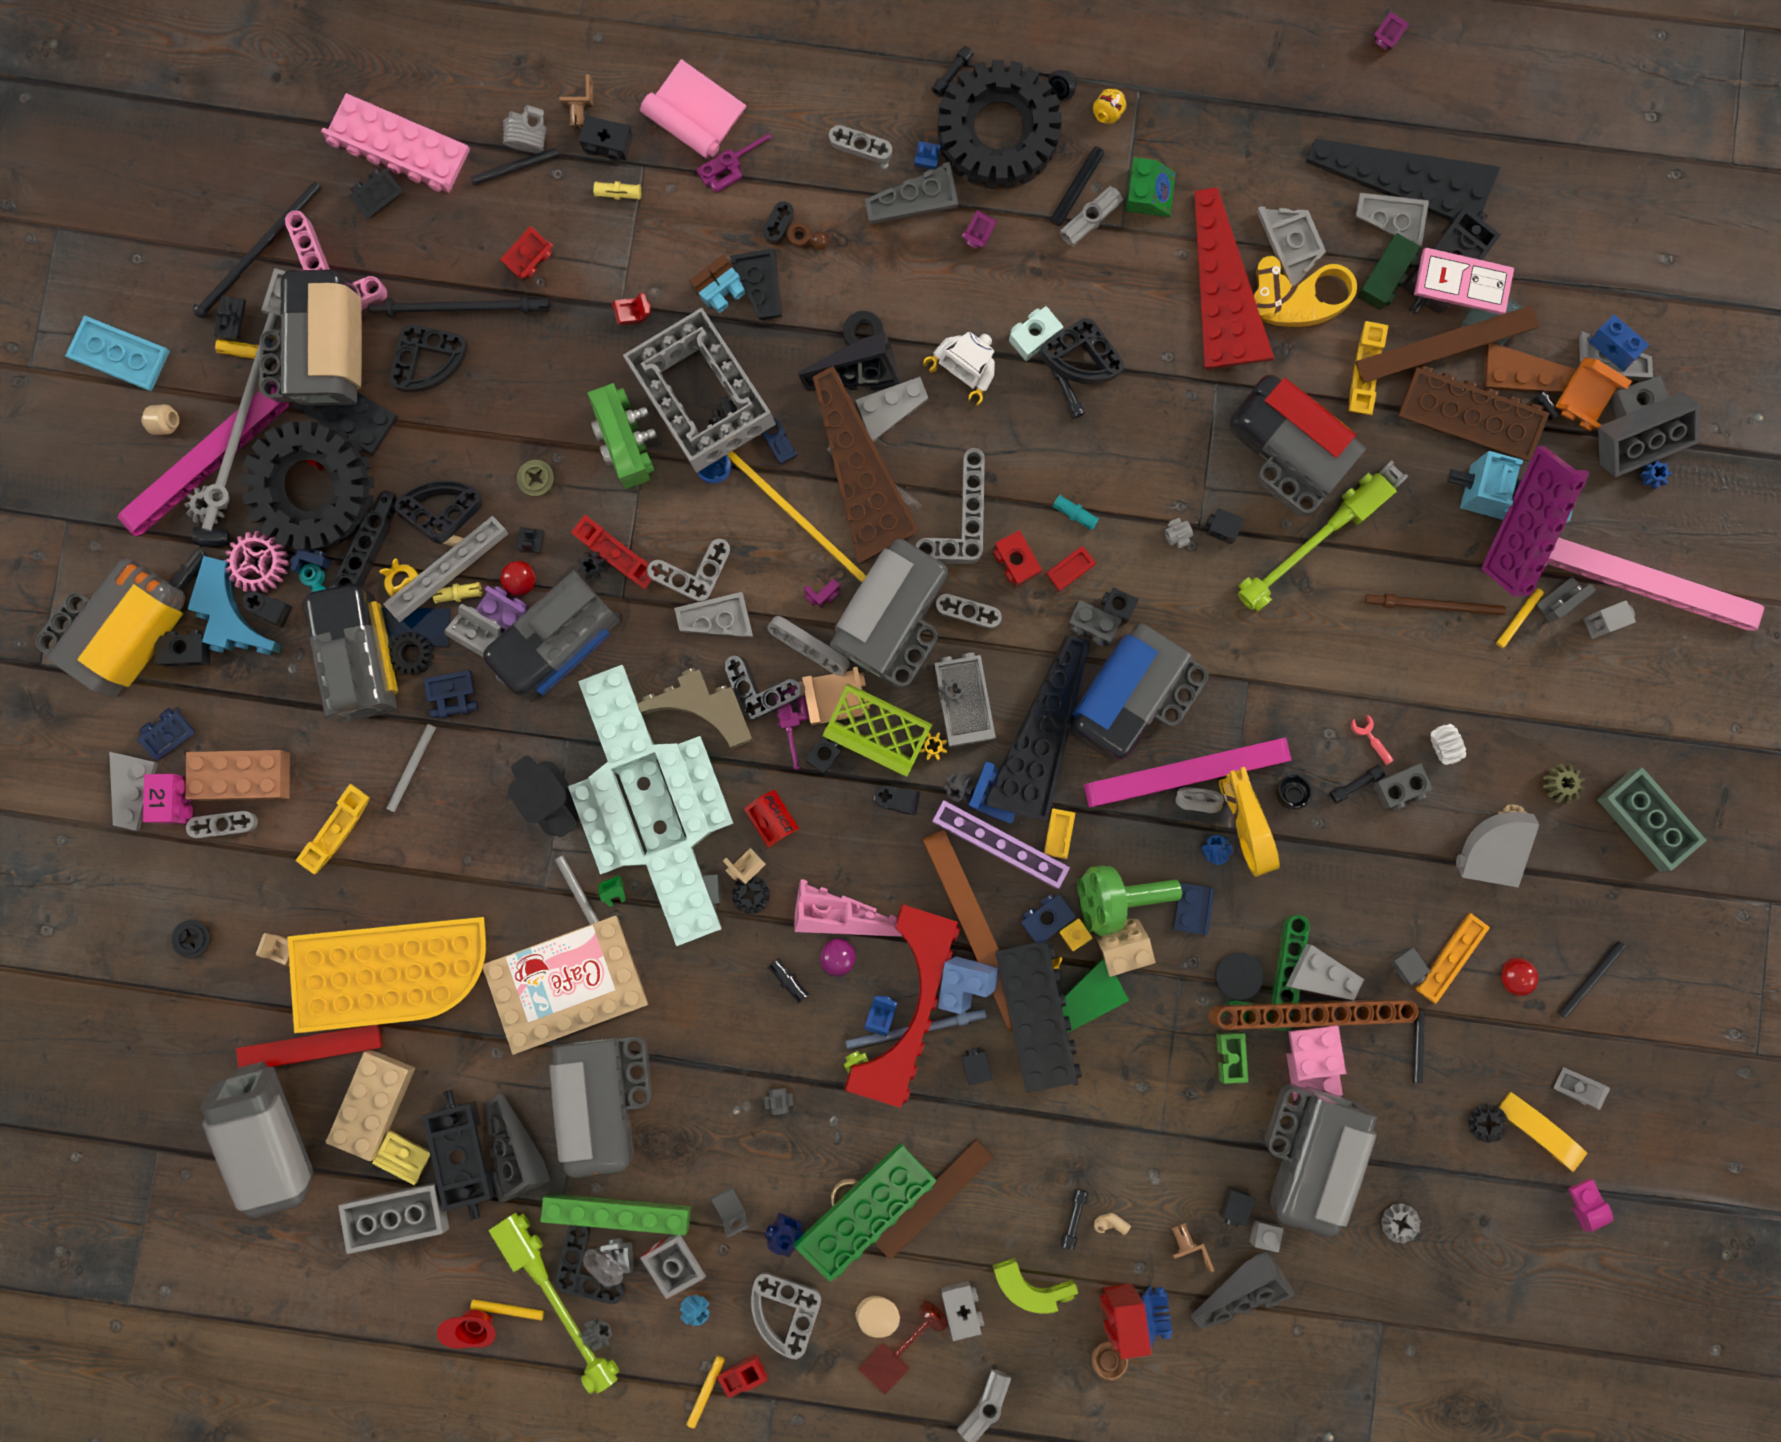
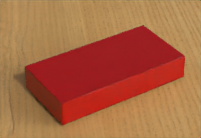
M1082 545L1047 571L1045 575L1060 592L1097 563Z

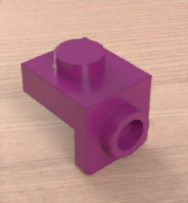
M1390 12L1374 34V37L1377 38L1375 43L1385 50L1387 47L1393 49L1409 24Z
M977 210L967 230L962 234V237L966 238L965 243L976 249L978 246L984 247L998 221Z
M832 579L817 595L806 585L804 587V592L806 593L804 597L812 606L817 604L821 608L827 602L832 603L840 595L838 592L840 585Z

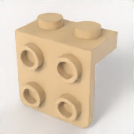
M1126 919L1123 930L1112 935L1099 936L1094 932L1110 977L1156 963L1150 939L1139 919Z

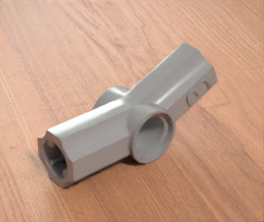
M991 1369L978 1405L957 1428V1431L967 1442H976L987 1428L999 1419L1001 1407L1011 1380V1376L1005 1372ZM992 1404L996 1409L993 1413L987 1414L983 1411L984 1406Z

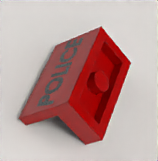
M775 789L755 799L744 808L768 848L799 829Z

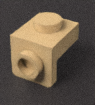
M751 848L734 864L727 858L723 860L728 866L725 871L734 880L739 878L745 884L766 865Z
M264 933L256 955L269 958L285 966H290L288 939L279 935Z

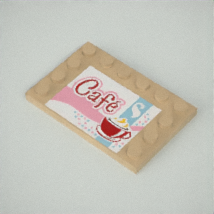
M617 915L483 964V970L513 1055L649 1005Z

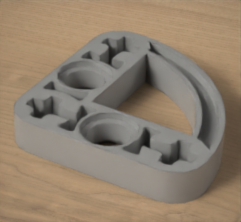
M762 1272L757 1275L751 1294L752 1315L759 1333L775 1351L790 1359H798L803 1356L821 1305L822 1297L820 1292L813 1287L770 1272ZM768 1278V1283L773 1286L776 1285V1281L781 1282L777 1288V1295L773 1294L774 1288L767 1287L766 1290L761 1289L762 1285L758 1281ZM786 1285L792 1286L795 1291L794 1296L791 1298L783 1297L781 1294L782 1287ZM799 1289L803 1290L802 1296L809 1297L810 1294H814V1299L817 1300V1303L813 1302L809 1306L807 1305V1300L801 1297L800 1301L796 1302ZM762 1296L796 1308L785 1341L779 1338L768 1325L763 1313ZM799 1317H806L809 1320L810 1325L807 1329L801 1330L796 1326V1320ZM796 1334L802 1335L798 1344L802 1349H797L795 1353L791 1352V1347L788 1344L794 1343Z

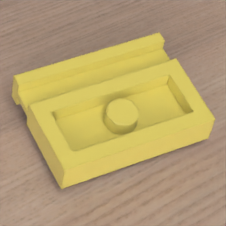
M389 1131L372 1164L416 1185L431 1154L430 1150L393 1131Z

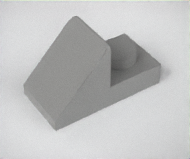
M1564 1067L1553 1088L1581 1104H1587L1598 1110L1601 1109L1610 1090L1606 1085Z

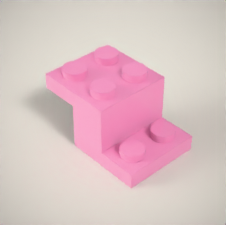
M1338 1025L1288 1031L1292 1052L1286 1053L1291 1084L1304 1088L1307 1086L1338 1096L1343 1095L1340 1075L1346 1074ZM1293 1092V1100L1295 1101L1298 1097L1297 1092Z

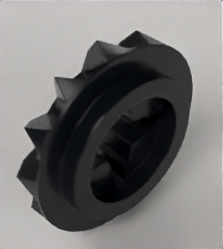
M753 876L746 884L742 880L736 882L732 890V898L735 906L740 911L754 914L766 907L769 902L770 891L767 884L761 878ZM747 885H749L752 891H761V893L754 896L755 905H753L750 899H741V897L747 894Z
M184 921L173 931L172 946L182 957H199L203 952L207 951V947L211 942L209 937L210 931L204 926V923L199 921ZM189 933L199 935L194 940L195 945L193 943H183L190 938Z
M1481 1104L1472 1110L1468 1119L1471 1133L1480 1141L1487 1143L1500 1141L1507 1134L1509 1125L1507 1116L1496 1105ZM1487 1113H1489L1492 1122L1499 1123L1491 1126L1490 1133H1488L1484 1125L1478 1124L1486 1121Z

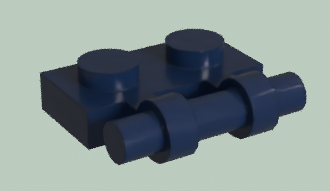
M470 670L423 679L427 702L437 701L438 708L430 709L431 718L440 717L444 719L452 714L461 713L464 715L469 714L472 710H478L477 701L468 702L466 697L467 695L475 694L472 672ZM458 698V704L446 705L447 699Z

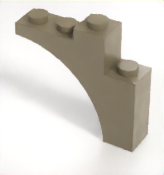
M691 668L682 672V676L678 677L681 687L677 688L676 685L670 686L663 690V694L655 696V694L647 695L641 698L642 702L637 703L640 713L643 715L661 710H678L697 715L714 725L722 733L731 749L753 741L733 688H727L724 685L714 689V694L710 695L700 669L695 670V668Z

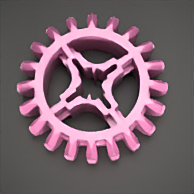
M255 531L254 535L249 532L246 533L245 539L241 536L237 537L238 544L230 543L234 549L232 552L226 551L230 559L223 561L230 564L225 570L226 573L231 574L229 580L235 582L237 588L243 587V591L247 593L251 590L252 592L259 593L260 589L262 592L268 593V586L272 589H277L275 582H283V579L280 577L281 574H288V571L283 568L290 565L288 561L283 559L289 555L283 551L284 545L275 542L276 537H267L265 534L262 535L261 532ZM256 546L268 547L267 550H261L260 552L252 550ZM255 557L260 560V561H258V562H259L258 567L254 566V564H256V563H255V561H256ZM258 573L262 578L248 580L246 576Z

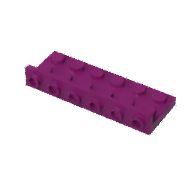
M1537 446L1513 498V504L1509 507L1481 568L1513 597L1529 596L1534 591L1538 579L1545 569L1551 552L1554 550L1555 544L1589 476V472L1586 470H1575L1545 446Z

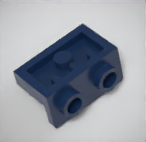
M178 706L173 710L171 708L166 709L158 716L160 719L152 724L150 721L139 729L141 733L137 740L156 761L195 733V729L180 714L181 709Z

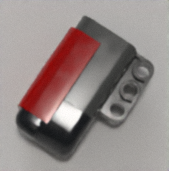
M1266 375L1261 378L1230 418L1232 433L1243 444L1267 461L1257 475L1258 483L1300 517H1307L1316 510L1367 449V447L1354 438L1357 435L1355 432L1285 377L1282 380L1275 375ZM1264 471L1273 472L1275 475V479H1266L1264 477ZM1282 486H1290L1293 494H1285L1282 491ZM1300 501H1309L1311 509L1306 510L1302 508Z

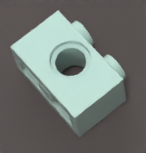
M1047 306L1041 310L1039 308L1034 310L1028 316L1029 320L1023 324L1021 322L1016 324L1010 331L1009 342L1025 361H1028L1037 354L1048 339L1063 330V325ZM1035 328L1041 334L1033 336L1029 333V330Z

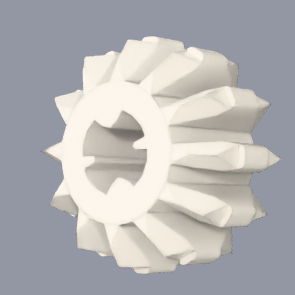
M1452 724L1442 725L1431 731L1430 736L1433 748L1443 764H1454L1466 757L1464 741L1457 728Z

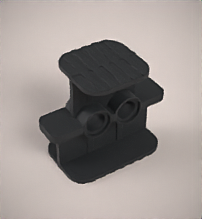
M524 756L511 766V771L517 779L509 785L508 795L527 822L538 823L542 830L550 836L563 837L572 831L580 818L568 788L570 785L558 767L550 761H543L537 765L530 756Z

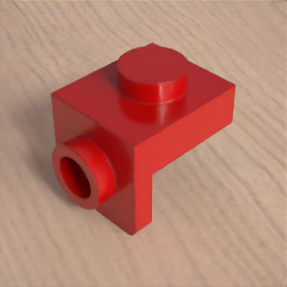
M639 293L633 299L614 300L612 303L618 325L643 323L651 311L650 303L646 300L645 293Z

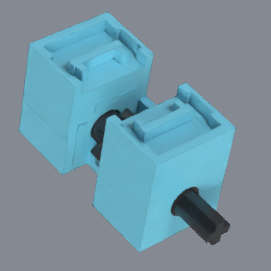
M1488 451L1471 464L1469 473L1450 469L1447 482L1465 487L1460 508L1504 520L1521 483V479H1517L1523 460ZM1571 511V513H1570V515H1569V517H1568L1566 523L1570 521L1571 515H1572V511Z

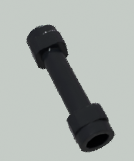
M963 46L959 50L956 61L942 79L938 78L931 89L938 97L946 94V89L964 64L968 65L974 53L969 47Z
M1051 370L1055 381H1059L1070 405L1068 410L1073 419L1083 416L1086 413L1082 402H1078L1068 379Z
M1376 765L1367 770V774L1344 787L1339 786L1329 792L1330 797L1335 804H1338L1348 799L1347 795L1372 781L1375 783L1386 776L1380 765Z
M1076 1188L1072 1196L1074 1204L1067 1232L1063 1233L1060 1245L1064 1248L1075 1250L1078 1240L1076 1232L1083 1205L1087 1204L1089 1192Z

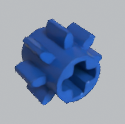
M1659 460L1651 464L1644 465L1645 471L1639 474L1644 481L1643 486L1652 485V490H1654L1659 485L1664 486L1668 484L1666 478L1672 475V472H1669L1667 467L1668 463H1659Z
M1221 835L1210 837L1207 839L1208 845L1202 846L1203 854L1206 856L1207 861H1211L1216 865L1226 863L1229 860L1228 855L1233 854V847L1229 843V839H1225Z

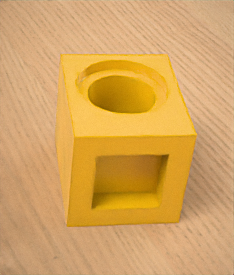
M1079 918L1074 919L1057 931L1072 952L1092 939V936Z

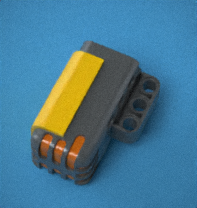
M122 559L115 564L91 598L79 593L69 594L38 634L35 644L41 652L47 655L46 658L80 683L99 694L116 698L124 686H131L155 654V642L159 636H164L165 632H171L184 614L181 610L185 605L186 598L180 589L172 586L160 575L151 571L150 568L131 559ZM83 601L82 607L78 610V603ZM68 620V626L63 629L64 622ZM54 639L53 646L49 648L50 640Z

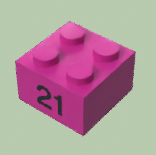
M144 774L143 822L187 824L193 816V807L190 805V800L185 799L186 776L176 774Z

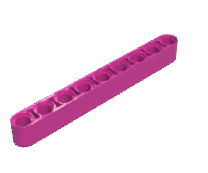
M276 385L272 387L271 394L276 393L278 389ZM260 391L255 394L236 452L285 411L290 402H274L262 395ZM238 410L119 513L118 519L133 536H139L147 531L221 466Z
M1281 738L1084 784V789L1090 808L1225 777L1230 771H1238L1244 766L1246 771L1289 762L1292 759L1287 739Z

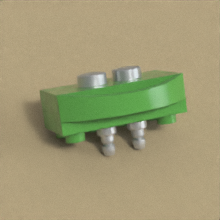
M614 383L587 392L597 420L591 422L593 432L599 442L605 440L606 443L600 446L606 465H614L617 476L625 489L650 481L649 473L655 471L648 453L641 452L647 450L644 441L656 436L655 430L649 429L643 432H633L639 429L636 420L648 415L647 409L640 408L639 410L626 411V409L632 408L624 388L617 390Z

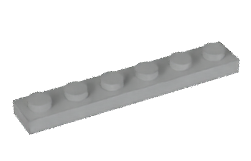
M491 516L388 599L384 606L398 622H401L507 536L508 532Z

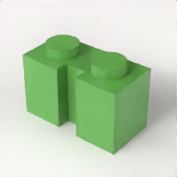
M1216 1033L1217 1052L1224 1056V1061L1218 1062L1219 1081L1224 1084L1248 1082L1245 1033Z

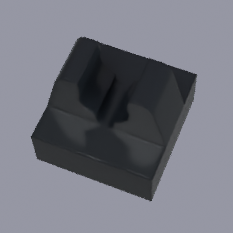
M520 527L517 550L541 554L545 532L540 529Z

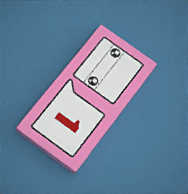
M1425 248L1422 251L1414 295L1503 315L1507 309L1514 268Z

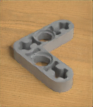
M724 539L712 541L695 576L662 560H654L649 563L646 572L652 581L694 601H704L709 597L729 555L730 546ZM722 544V549L725 553H720L716 559L721 561L720 564L715 560L707 559L708 556L713 558L716 553L713 546ZM705 564H712L715 567L716 572L714 576L708 577L703 573ZM661 565V571L668 573L669 569L673 571L668 576L667 583L663 581L666 576L659 574L655 577L653 575L652 566ZM680 574L684 577L685 583L682 587L678 588L673 585L672 578L674 575ZM690 579L694 581L691 584L692 586H703L705 595L697 597L695 596V590L689 589L688 593L684 591L688 587Z

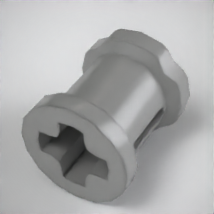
M1392 460L1379 472L1395 489L1408 477L1407 474H1402L1394 466Z

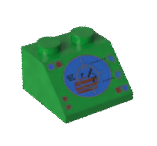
M1134 157L1130 168L1125 211L1170 217L1176 172L1157 160Z

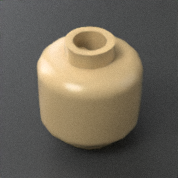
M150 405L145 408L141 422L146 431L151 435H167L176 430L179 425V416L169 405Z

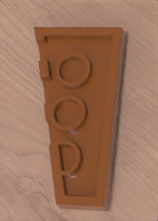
M1490 343L1486 345L1484 389L1535 393L1546 391L1551 394H1563L1577 369Z

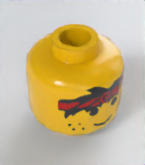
M1117 89L1104 90L1093 104V111L1097 120L1106 124L1115 123L1126 110L1125 96Z

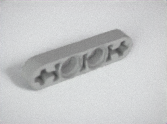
M775 616L767 626L771 635L837 676H843L850 667V662L845 656L783 617Z

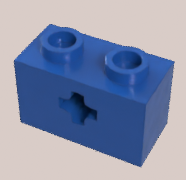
M1615 315L1604 323L1589 341L1590 344L1623 372L1650 345Z

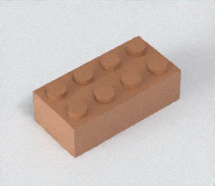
M282 750L186 752V800L289 799L290 752Z

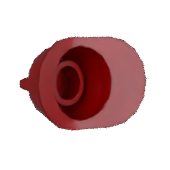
M470 1309L464 1312L461 1317H454L443 1321L438 1326L436 1335L444 1346L450 1348H480L491 1345L495 1340L496 1332L492 1326L491 1315H487L482 1310Z

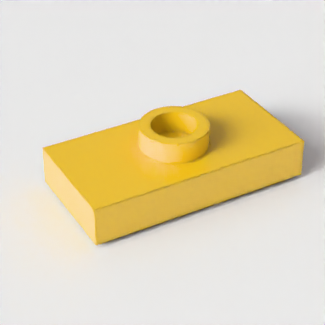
M1052 808L1044 854L1047 856L1067 859L1075 819L1074 812Z

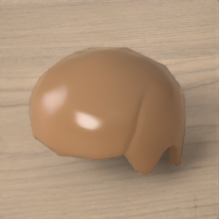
M1110 1341L1100 1343L1093 1350L1091 1362L1098 1376L1106 1380H1114L1120 1378L1126 1372L1128 1359H1121L1118 1352H1114Z

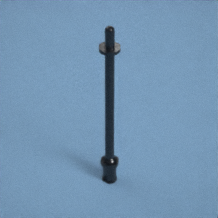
M524 295L520 300L430 303H394L392 298H388L387 304H369L367 310L370 313H388L390 319H394L395 313L521 310L524 314H530V312L539 311L550 312L551 304L548 302L550 301L549 297L529 298L528 295Z

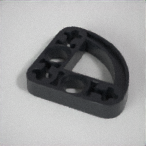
M1089 318L1081 319L1048 339L1039 351L1041 359L1051 370L1065 379L1081 384H1100L1116 378L1124 368L1122 358L1097 324ZM1082 328H1084V329H1087V328H1088V329L1090 330L1089 332H1088V331H1085V332L1082 333L1080 336H1079V334H1078V333H1080V331L1082 330ZM1063 337H1071L1074 345L1065 344ZM1094 344H1101L1105 352H1097L1094 349ZM1058 345L1059 348L1054 354L1047 352L1048 349L1052 350ZM1083 346L1100 370L1087 371L1078 369L1067 364L1061 358ZM1109 365H1116V369L1109 367Z
M406 325L400 333L390 373L391 384L397 390L403 392H421L443 384L456 373L463 363L468 350L466 340L456 333L417 325ZM413 331H414V333H415L418 337H422V338H423V344H422V341L420 340V338H415V337H414V338H412V340L410 341V339L407 337V335H412V333H413ZM433 335L440 337V342L436 346H430L428 343L429 338ZM446 340L451 344H456L459 341L462 346L454 350L451 345L446 344ZM421 350L451 356L448 362L434 374L414 380ZM404 353H412L413 358L409 363L401 362V356ZM403 373L406 381H402L400 385L396 379L401 378Z
M443 480L428 482L407 491L396 500L394 507L401 519L432 542L441 544L453 536L482 507L483 500L475 488L461 482ZM437 495L458 496L438 516L419 503L421 500ZM404 506L410 507L411 510L413 511V513L411 514V512H410L409 510H407L406 508H404V509H402V508H403ZM452 513H461V516L458 519H449ZM428 516V520L425 523H417L419 517ZM433 525H434V527H435L438 531H442V530H443V532H442V533H439V532H436V533H435L434 530H433V528H432Z

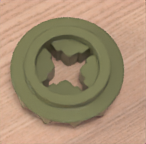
M530 460L524 463L517 473L519 488L525 494L533 497L543 496L544 493L551 490L554 482L552 469L541 460ZM529 473L535 476L541 474L539 478L543 483L535 482L531 484L533 480Z

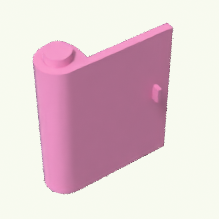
M681 59L656 95L649 93L641 104L640 112L707 159L710 156L714 157L720 147L719 144L747 106Z

